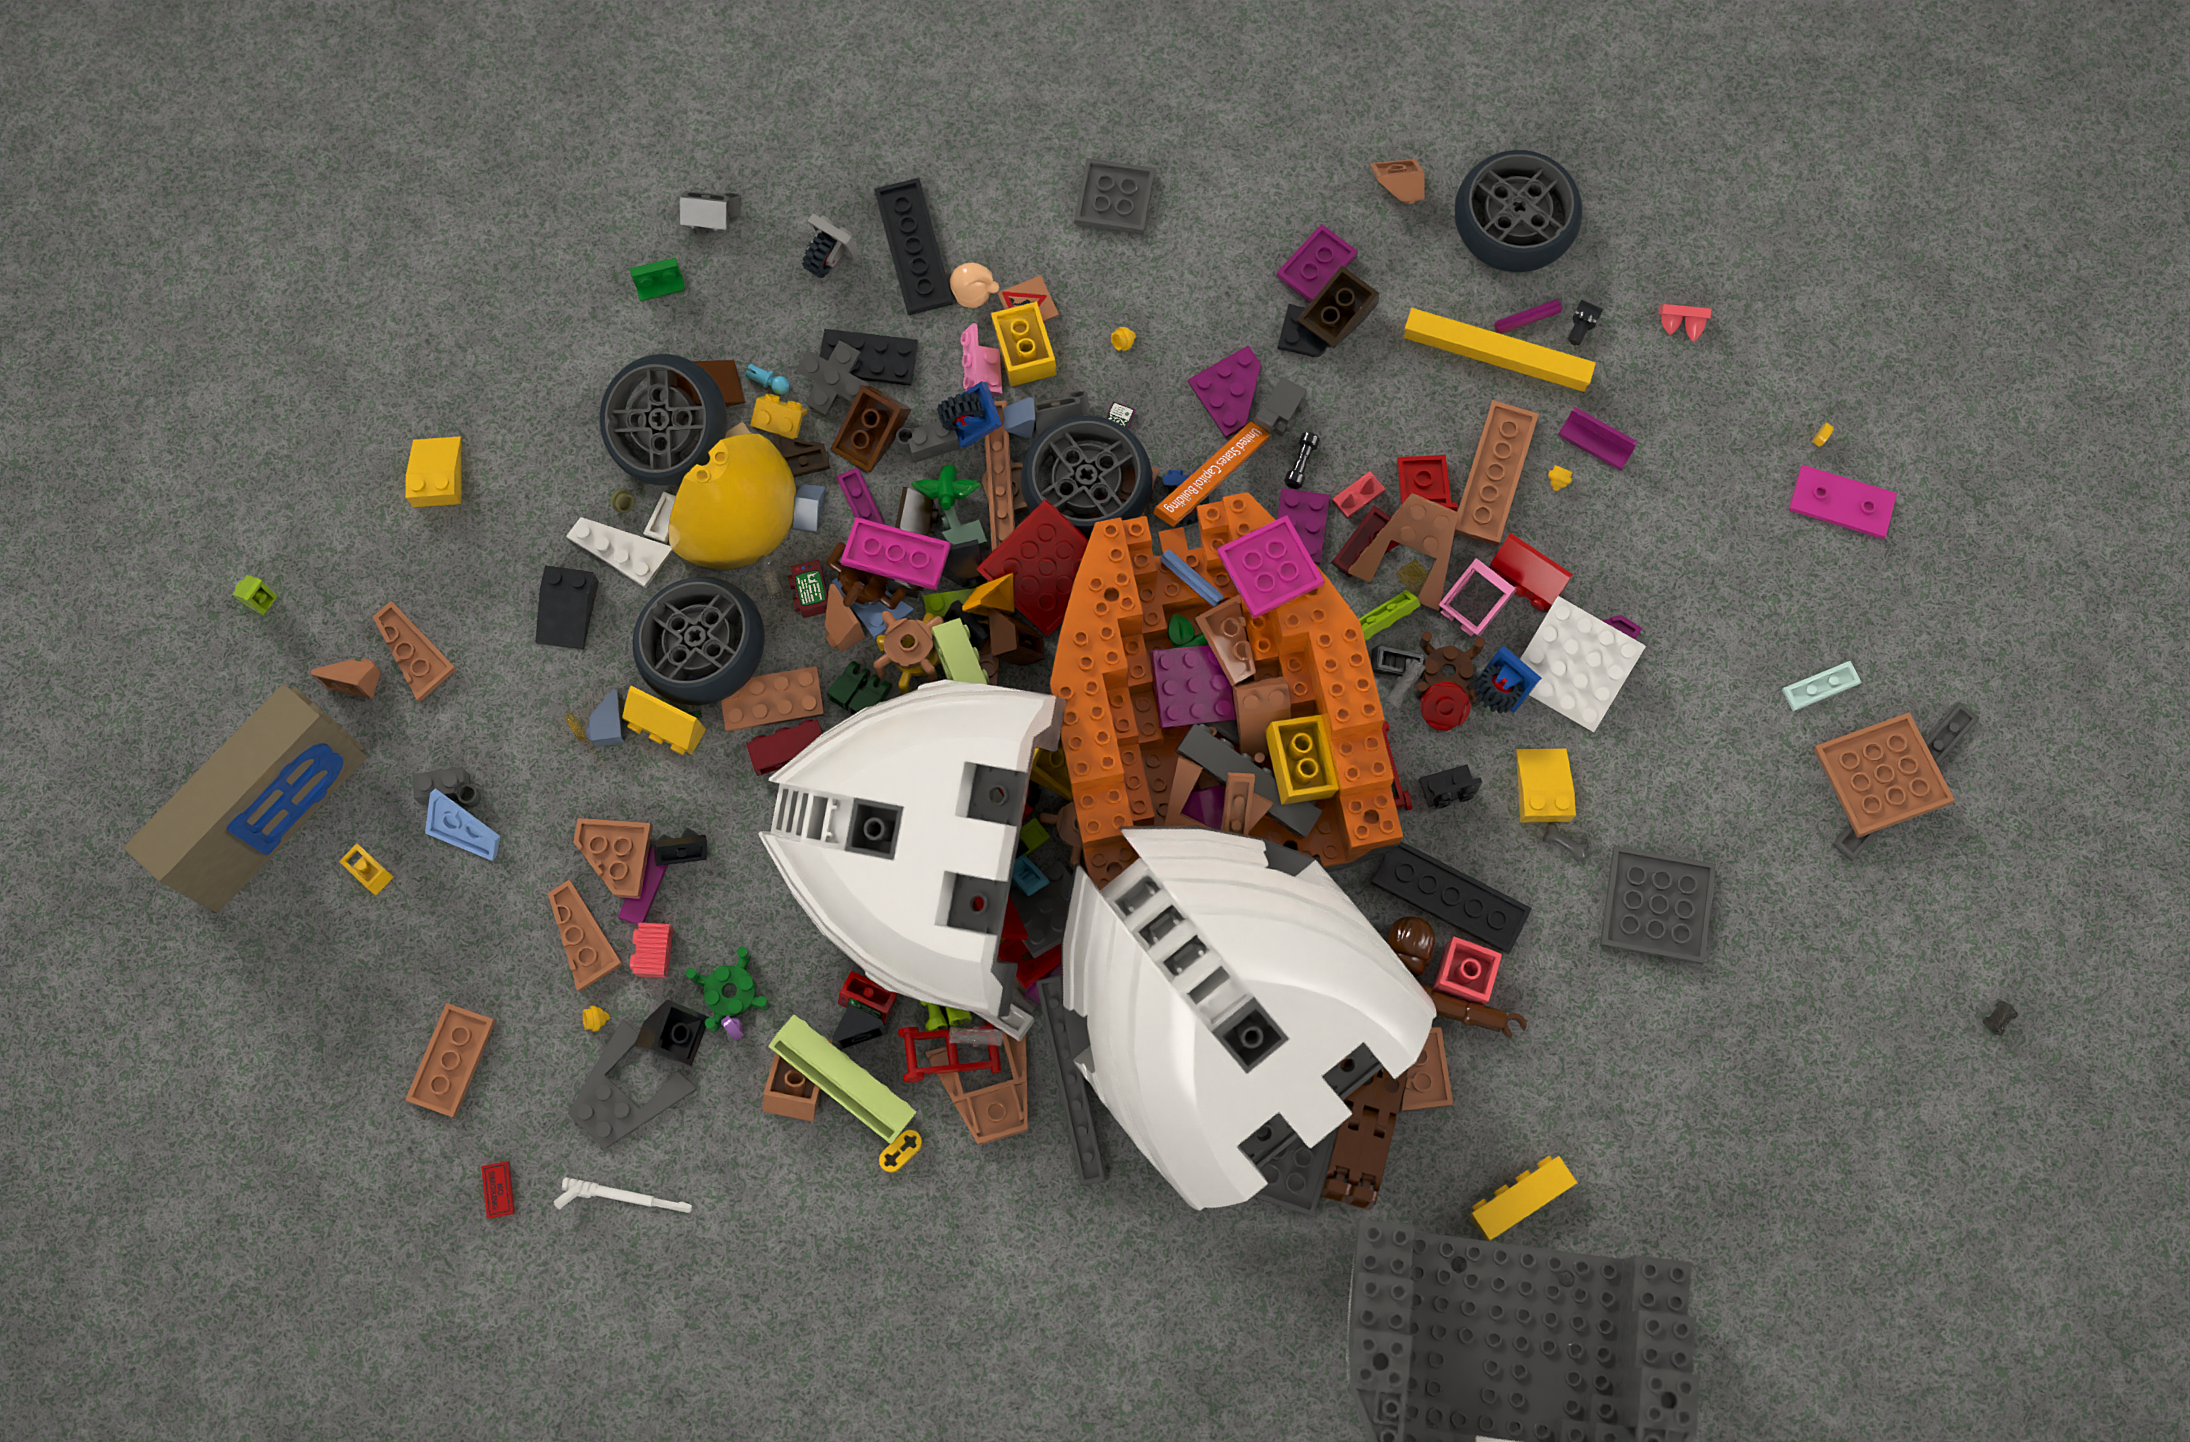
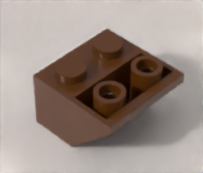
M995 608L988 609V625L991 636L990 649L993 657L1018 666L1045 660L1043 636L1020 618Z

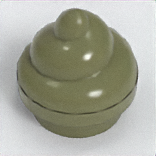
M621 488L612 493L610 504L615 511L626 513L634 507L635 500L629 490Z

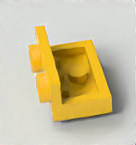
M766 394L756 399L750 426L780 434L790 439L798 437L803 416L807 415L808 412L807 409L801 408L802 404L795 401L785 403L779 401L780 397L772 394Z

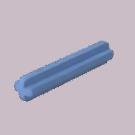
M1168 549L1162 554L1160 561L1210 605L1216 607L1222 602L1224 596L1173 551Z

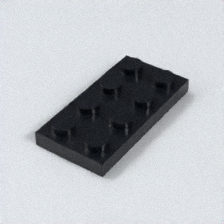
M824 329L819 355L821 358L828 361L840 340L861 352L850 374L866 381L911 386L918 348L917 339Z

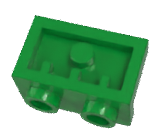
M676 257L629 268L641 302L685 291L681 269Z

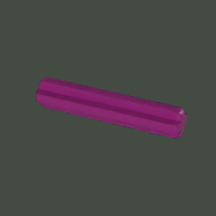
M1555 299L1497 320L1494 328L1497 333L1503 334L1561 312L1562 306L1560 301Z

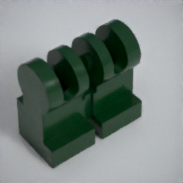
M852 661L846 667L843 674L835 680L827 691L828 700L846 711L849 709L852 715L866 707L883 702L892 688V684L886 680L876 688L881 679L877 674H874L867 682L870 675V670L867 668L862 669L856 675L860 669V664L856 661ZM866 683V687L861 690L860 688Z

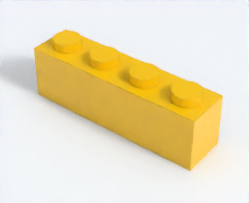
M1549 1155L1537 1163L1539 1169L1532 1174L1529 1170H1526L1515 1178L1518 1183L1510 1188L1505 1184L1493 1192L1496 1196L1494 1199L1487 1202L1484 1198L1472 1206L1474 1212L1469 1214V1216L1486 1241L1497 1237L1577 1184V1181L1560 1156L1552 1159Z

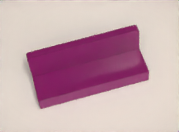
M1573 407L1568 419L1558 433L1559 437L1620 471L1638 443L1636 440L1577 407Z

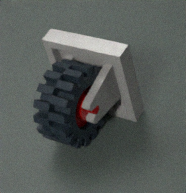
M815 214L810 216L808 223L815 236L805 251L806 256L803 257V268L819 278H824L825 274L829 273V270L835 266L843 254L855 261L860 252L856 246L857 243L852 239V233L843 227H840V229L833 226V222L823 215L821 217Z

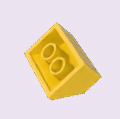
M630 686L622 716L628 723L627 728L639 734L642 730L649 733L648 738L662 745L663 741L671 744L670 749L680 755H684L685 752L692 755L706 731V728L700 721Z

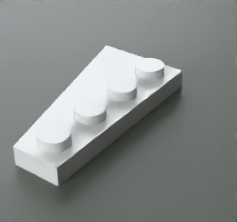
M580 517L566 536L575 544L645 588L673 552L671 546Z

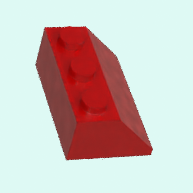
M1512 533L1508 535L1489 566L1492 571L1517 590L1514 593L1519 597L1525 596L1531 601V605L1534 608L1549 612L1556 598L1560 597L1573 575Z

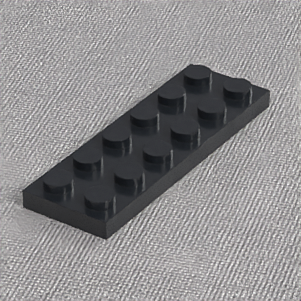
M915 178L874 188L908 316L953 305L951 291L920 179Z
M1402 841L1395 849L1386 853L1371 882L1374 886L1508 955L1532 910L1531 907Z

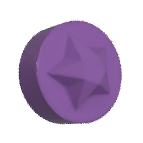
M728 1015L721 1020V1024L735 1041L744 1036L743 1024L739 1019L731 1018Z

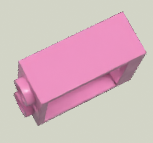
M1476 558L1439 603L1443 608L1440 613L1451 621L1454 618L1462 623L1460 628L1471 637L1474 633L1480 636L1517 590ZM1476 572L1504 593L1478 627L1450 606Z

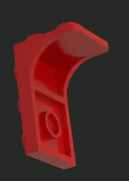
M1446 455L1397 457L1401 505L1413 493L1453 511H1458V504L1451 503Z

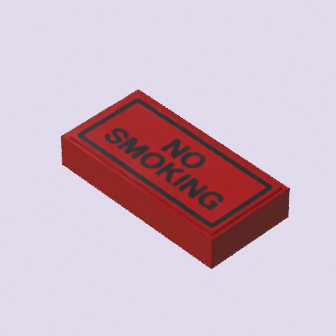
M509 1162L481 1166L487 1219L515 1214Z

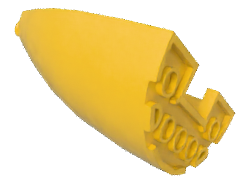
M748 433L720 440L708 452L710 455L709 463L704 466L696 464L684 476L676 495L668 525L669 542L672 550L678 556L696 566L715 570H732L754 564L779 546L793 523L796 487L792 472L784 457L770 440L760 434Z

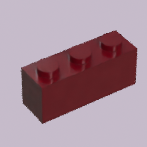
M812 719L804 720L799 723V726L790 729L789 727H783L776 730L775 734L769 736L759 735L752 738L751 742L746 743L757 776L781 769L822 735L823 732L819 721H813Z

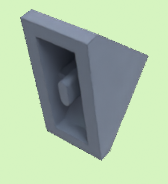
M1028 397L1003 408L1005 431L1025 439L1032 438L1035 424L1034 397Z
M802 484L794 497L793 529L817 532L826 487Z

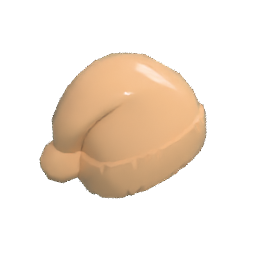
M971 262L958 266L950 278L951 292L956 301L964 307L977 308L988 301L991 293L994 294L999 291V284L993 281L992 273L978 263Z

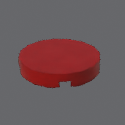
M1454 682L1434 684L1426 690L1420 703L1421 714L1430 727L1442 731L1452 730L1453 727L1462 725L1469 716L1471 709L1468 694L1461 686Z

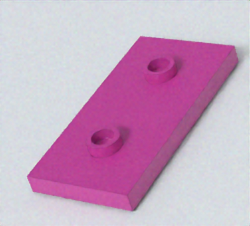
M1802 465L1795 484L1789 511L1884 539L1887 534L1897 493Z
M855 517L841 559V565L937 591L951 543Z

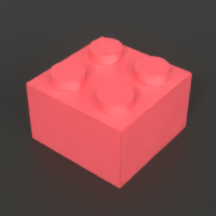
M1453 936L1445 944L1432 991L1464 999L1467 1002L1485 1005L1489 1002L1502 954Z

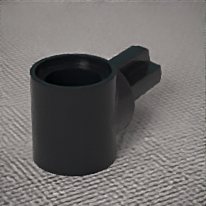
M1581 299L1572 318L1574 326L1568 336V341L1572 345H1580L1587 331L1595 328L1603 309Z

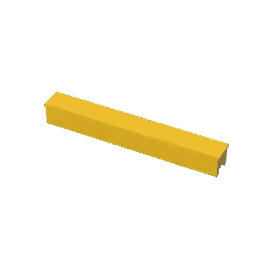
M1411 308L1404 329L1405 334L1403 338L1582 392H1585L1590 384L1596 362L1415 308Z

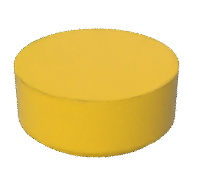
M1826 422L1819 429L1812 443L1821 447L1832 434L1834 427Z

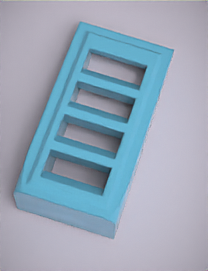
M1025 854L1015 859L1011 882L1024 894L1030 896L1049 884V880Z

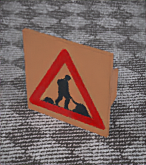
M1041 275L997 293L1004 309L1037 302L1044 324L1047 320L1059 316Z

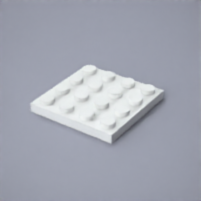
M1558 596L1520 659L1542 678L1529 695L1595 732L1646 646Z

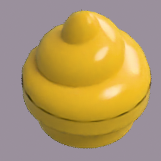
M1119 327L1111 334V342L1114 348L1122 351L1129 350L1136 338V334L1126 327Z
M1554 465L1553 470H1550L1548 473L1553 491H1558L1560 488L1570 484L1573 472Z
M589 1006V1009L583 1010L585 1030L599 1031L601 1026H604L606 1021L610 1019V1015L599 1007Z

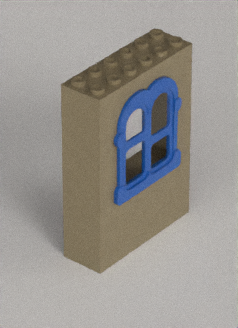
M283 683L135 834L123 849L159 882L218 913L367 758L362 752L365 747L295 686L289 689Z

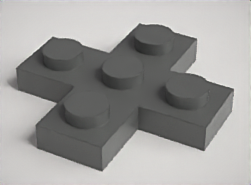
M840 340L828 361L807 350L796 369L798 373L816 382L805 404L827 415L838 395L853 402L861 385L871 386L850 374L861 352Z

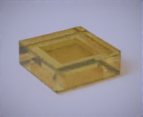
M1416 558L1396 572L1398 578L1411 593L1423 585L1428 574Z
M571 711L566 714L564 719L578 740L582 742L587 739L586 731Z

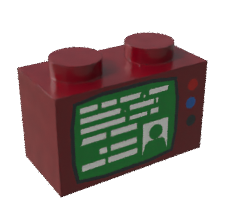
M819 559L790 566L792 575H788L791 590H796L797 597L793 598L796 612L800 611L803 618L826 613L828 592Z

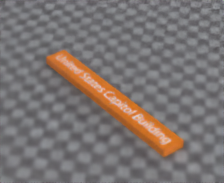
M1252 421L1249 422L1155 508L1153 514L1172 527H1175L1269 439L1270 433L1255 425Z

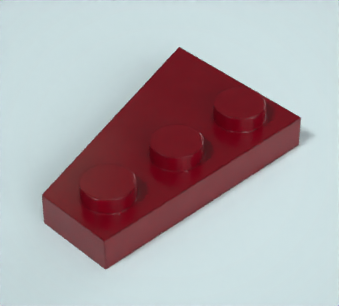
M1374 505L1332 560L1331 564L1348 577H1352L1353 575L1348 573L1350 566L1357 561L1360 554L1372 543L1380 530L1391 520V517ZM1391 540L1384 554L1401 543Z

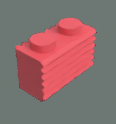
M639 922V928L635 929L633 933V944H636V953L631 955L630 969L633 970L637 977L668 978L673 927L670 924Z

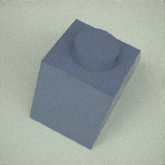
M617 689L612 690L589 716L590 725H586L587 739L591 740L595 747L625 743L622 696Z

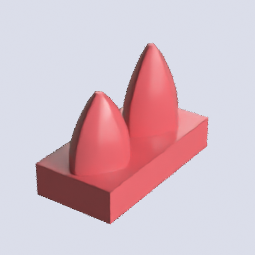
M1669 304L1659 305V315H1661L1665 331L1669 335L1673 334L1681 325L1683 317H1685L1686 331L1693 342L1700 337L1707 319L1711 318L1712 309Z
M1370 471L1335 496L1332 502L1348 519L1384 493L1385 488Z

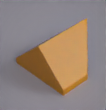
M1013 573L976 587L962 606L963 611L989 617L988 609L995 608L1007 614L1013 613Z

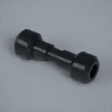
M1304 432L1300 437L1299 444L1301 447L1298 459L1294 463L1292 470L1287 472L1284 479L1285 484L1292 489H1300L1305 481L1303 473L1306 468L1307 459L1310 458L1311 452L1317 449L1320 442L1319 437L1315 433Z

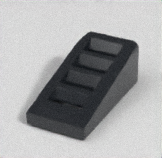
M1378 645L1372 649V671L1379 674L1422 679L1425 654ZM1383 655H1385L1384 665H1382ZM1391 656L1395 657L1394 667L1390 666ZM1401 657L1405 658L1404 669L1400 668ZM1411 659H1415V662L1418 659L1417 672L1410 671Z

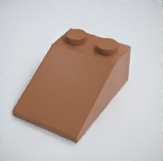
M1283 677L1237 683L1232 686L1240 755L1245 753L1252 758L1259 752L1263 753L1264 756L1270 755L1265 734L1266 729L1271 722L1291 719L1288 683Z
M775 1053L763 1093V1112L814 1122L822 1089Z

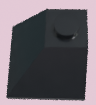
M978 539L951 545L942 576L963 588L968 587L969 589L976 588L987 582V579L976 570L977 566L983 561Z
M666 1000L643 1022L634 1046L692 1066L706 1029L705 1021L710 1017L673 1001Z

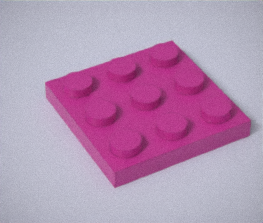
M1287 515L1217 549V554L1253 619L1324 585L1320 572Z

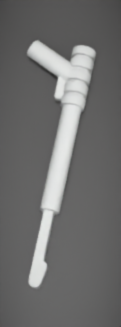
M565 1177L562 1183V1190L566 1192L554 1200V1205L558 1209L564 1207L577 1196L585 1198L600 1196L687 1213L692 1210V1206L684 1202L676 1203L656 1199L654 1196L600 1186L597 1183Z

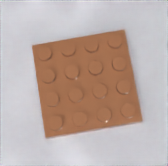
M1910 712L1814 747V751L1857 838L1951 805L1955 801Z

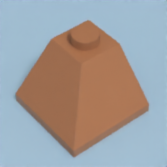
M1416 159L1370 163V169L1377 181L1400 201L1413 204L1417 203L1418 200L1425 199L1424 170Z
M833 583L829 585L825 628L828 635L825 638L832 649L837 646L840 653L866 637L850 607H846L843 604L844 598Z
M351 659L312 669L310 674L325 688L372 699L381 671L375 666L376 663L371 660L361 659V661Z

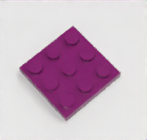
M1210 645L1153 650L1150 652L1159 728L1235 720L1231 684Z

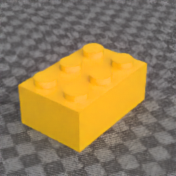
M1322 715L1271 722L1265 734L1281 804L1286 805L1331 798L1339 787Z

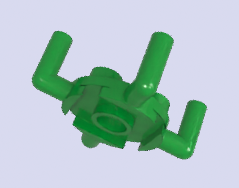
M743 946L737 949V954L740 958L736 966H719L709 977L699 974L693 968L686 970V976L692 982L704 986V1000L709 1008L715 1012L713 1018H708L705 1021V1026L712 1032L719 1030L721 1020L728 1015L730 1017L738 1016L747 1011L751 1006L764 1011L770 1008V1003L765 997H756L754 980L745 970L751 954ZM729 984L735 985L737 988V993L732 998H726L723 995V989Z

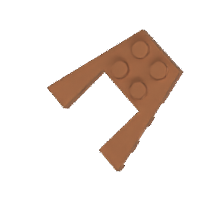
M1411 493L1387 525L1380 530L1372 543L1360 554L1357 561L1350 566L1348 573L1371 583L1390 541L1393 540L1435 558L1417 598L1420 604L1439 611V603L1442 599L1458 512Z
M1182 756L1177 761L1164 826H1200L1211 828L1181 813L1203 769L1202 766ZM1254 792L1249 831L1273 804L1272 801Z
M1000 1030L1014 1078L1012 1080L964 1094L958 1072L937 1074L978 1146L1029 1131L1026 1034L1019 1042ZM946 1046L925 1052L932 1066L949 1065Z

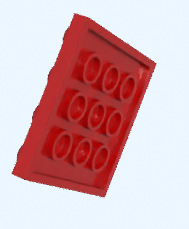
M1045 498L977 566L976 570L989 582L1013 573L1014 606L1048 637L1064 621L1074 581L1089 540Z

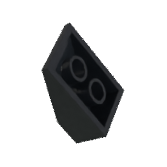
M545 565L539 593L535 643L584 650L599 583L593 572Z

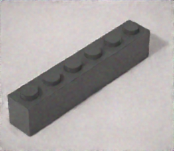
M1200 723L1199 726L1193 724L1175 749L1177 754L1202 766L1203 772L1225 787L1227 785L1228 773L1254 774L1253 792L1273 802L1271 808L1265 814L1300 839L1308 835L1323 812L1317 808L1319 806L1317 802L1312 800L1282 805L1275 774L1265 767L1260 769L1254 764L1255 760L1245 753L1240 755L1234 751L1232 743L1224 738L1219 740L1211 735L1213 731L1206 725Z

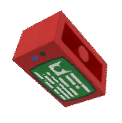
M851 971L839 992L837 1004L848 1008L850 1004L881 1019L885 1024L895 1005L897 992L888 991L876 982Z

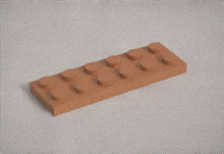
M1492 400L1459 505L1454 533L1499 546L1537 422L1538 413Z

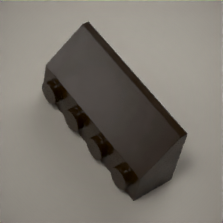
M903 487L895 528L934 538L935 532L931 531L933 523L937 524L939 509H936L934 500L909 487ZM885 577L888 591L891 594H894L897 588L903 585L908 589L905 596L918 598L919 591H924L925 588Z

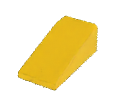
M358 843L339 861L374 895H377L394 878ZM358 851L362 857L351 866L347 861Z

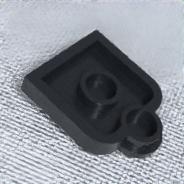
M1288 304L1277 349L1319 357L1324 354L1326 348H1332L1297 322V318L1306 308Z

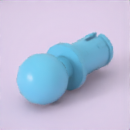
M754 364L748 366L750 371L746 370L745 378L763 385L764 389L771 386L772 391L778 395H783L789 390V381L785 377L778 376L774 378L773 371L767 372L754 366Z

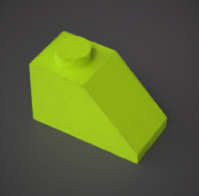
M246 575L243 580L238 582L232 594L241 603L263 616L278 597L262 580L250 575Z

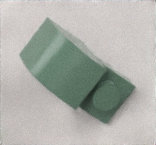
M951 506L949 510H944L945 516L941 517L946 530L942 532L944 541L955 545L978 539L980 551L988 549L987 540L979 520L960 526L954 507Z

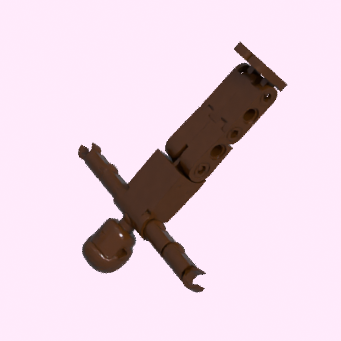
M1415 916L1402 917L1391 925L1387 935V944L1413 977H1418L1423 974L1426 966L1429 967L1435 944V934L1431 925L1424 919ZM1421 985L1432 999L1436 1008V1015L1460 1021L1466 1026H1478L1499 1033L1501 1029L1508 1038L1513 1036L1507 1026L1508 1021H1517L1523 1031L1527 1028L1526 1020L1522 1015L1512 1013L1506 1017L1507 1012L1504 1010L1467 1002L1464 999L1434 992L1432 987ZM1382 1067L1344 1099V1104L1351 1111L1352 1115L1338 1125L1327 1168L1326 1181L1323 1183L1320 1194L1321 1197L1366 1210H1371L1377 1202L1409 1068L1394 1079L1387 1069Z

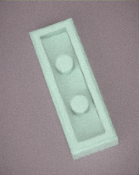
M1848 661L1784 687L1782 691L1794 712L1855 687L1862 682L1851 661Z

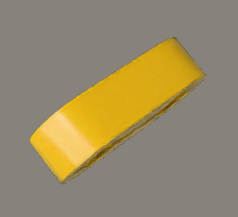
M907 1130L898 1136L879 1157V1164L882 1169L889 1173L897 1172L915 1156L923 1144L919 1133L914 1130ZM905 1137H917L915 1140L917 1146L914 1149L909 1146L906 1150H901L906 1144ZM899 1151L901 1154L896 1158L898 1164L895 1167L892 1165L886 1167V1155L894 1156Z

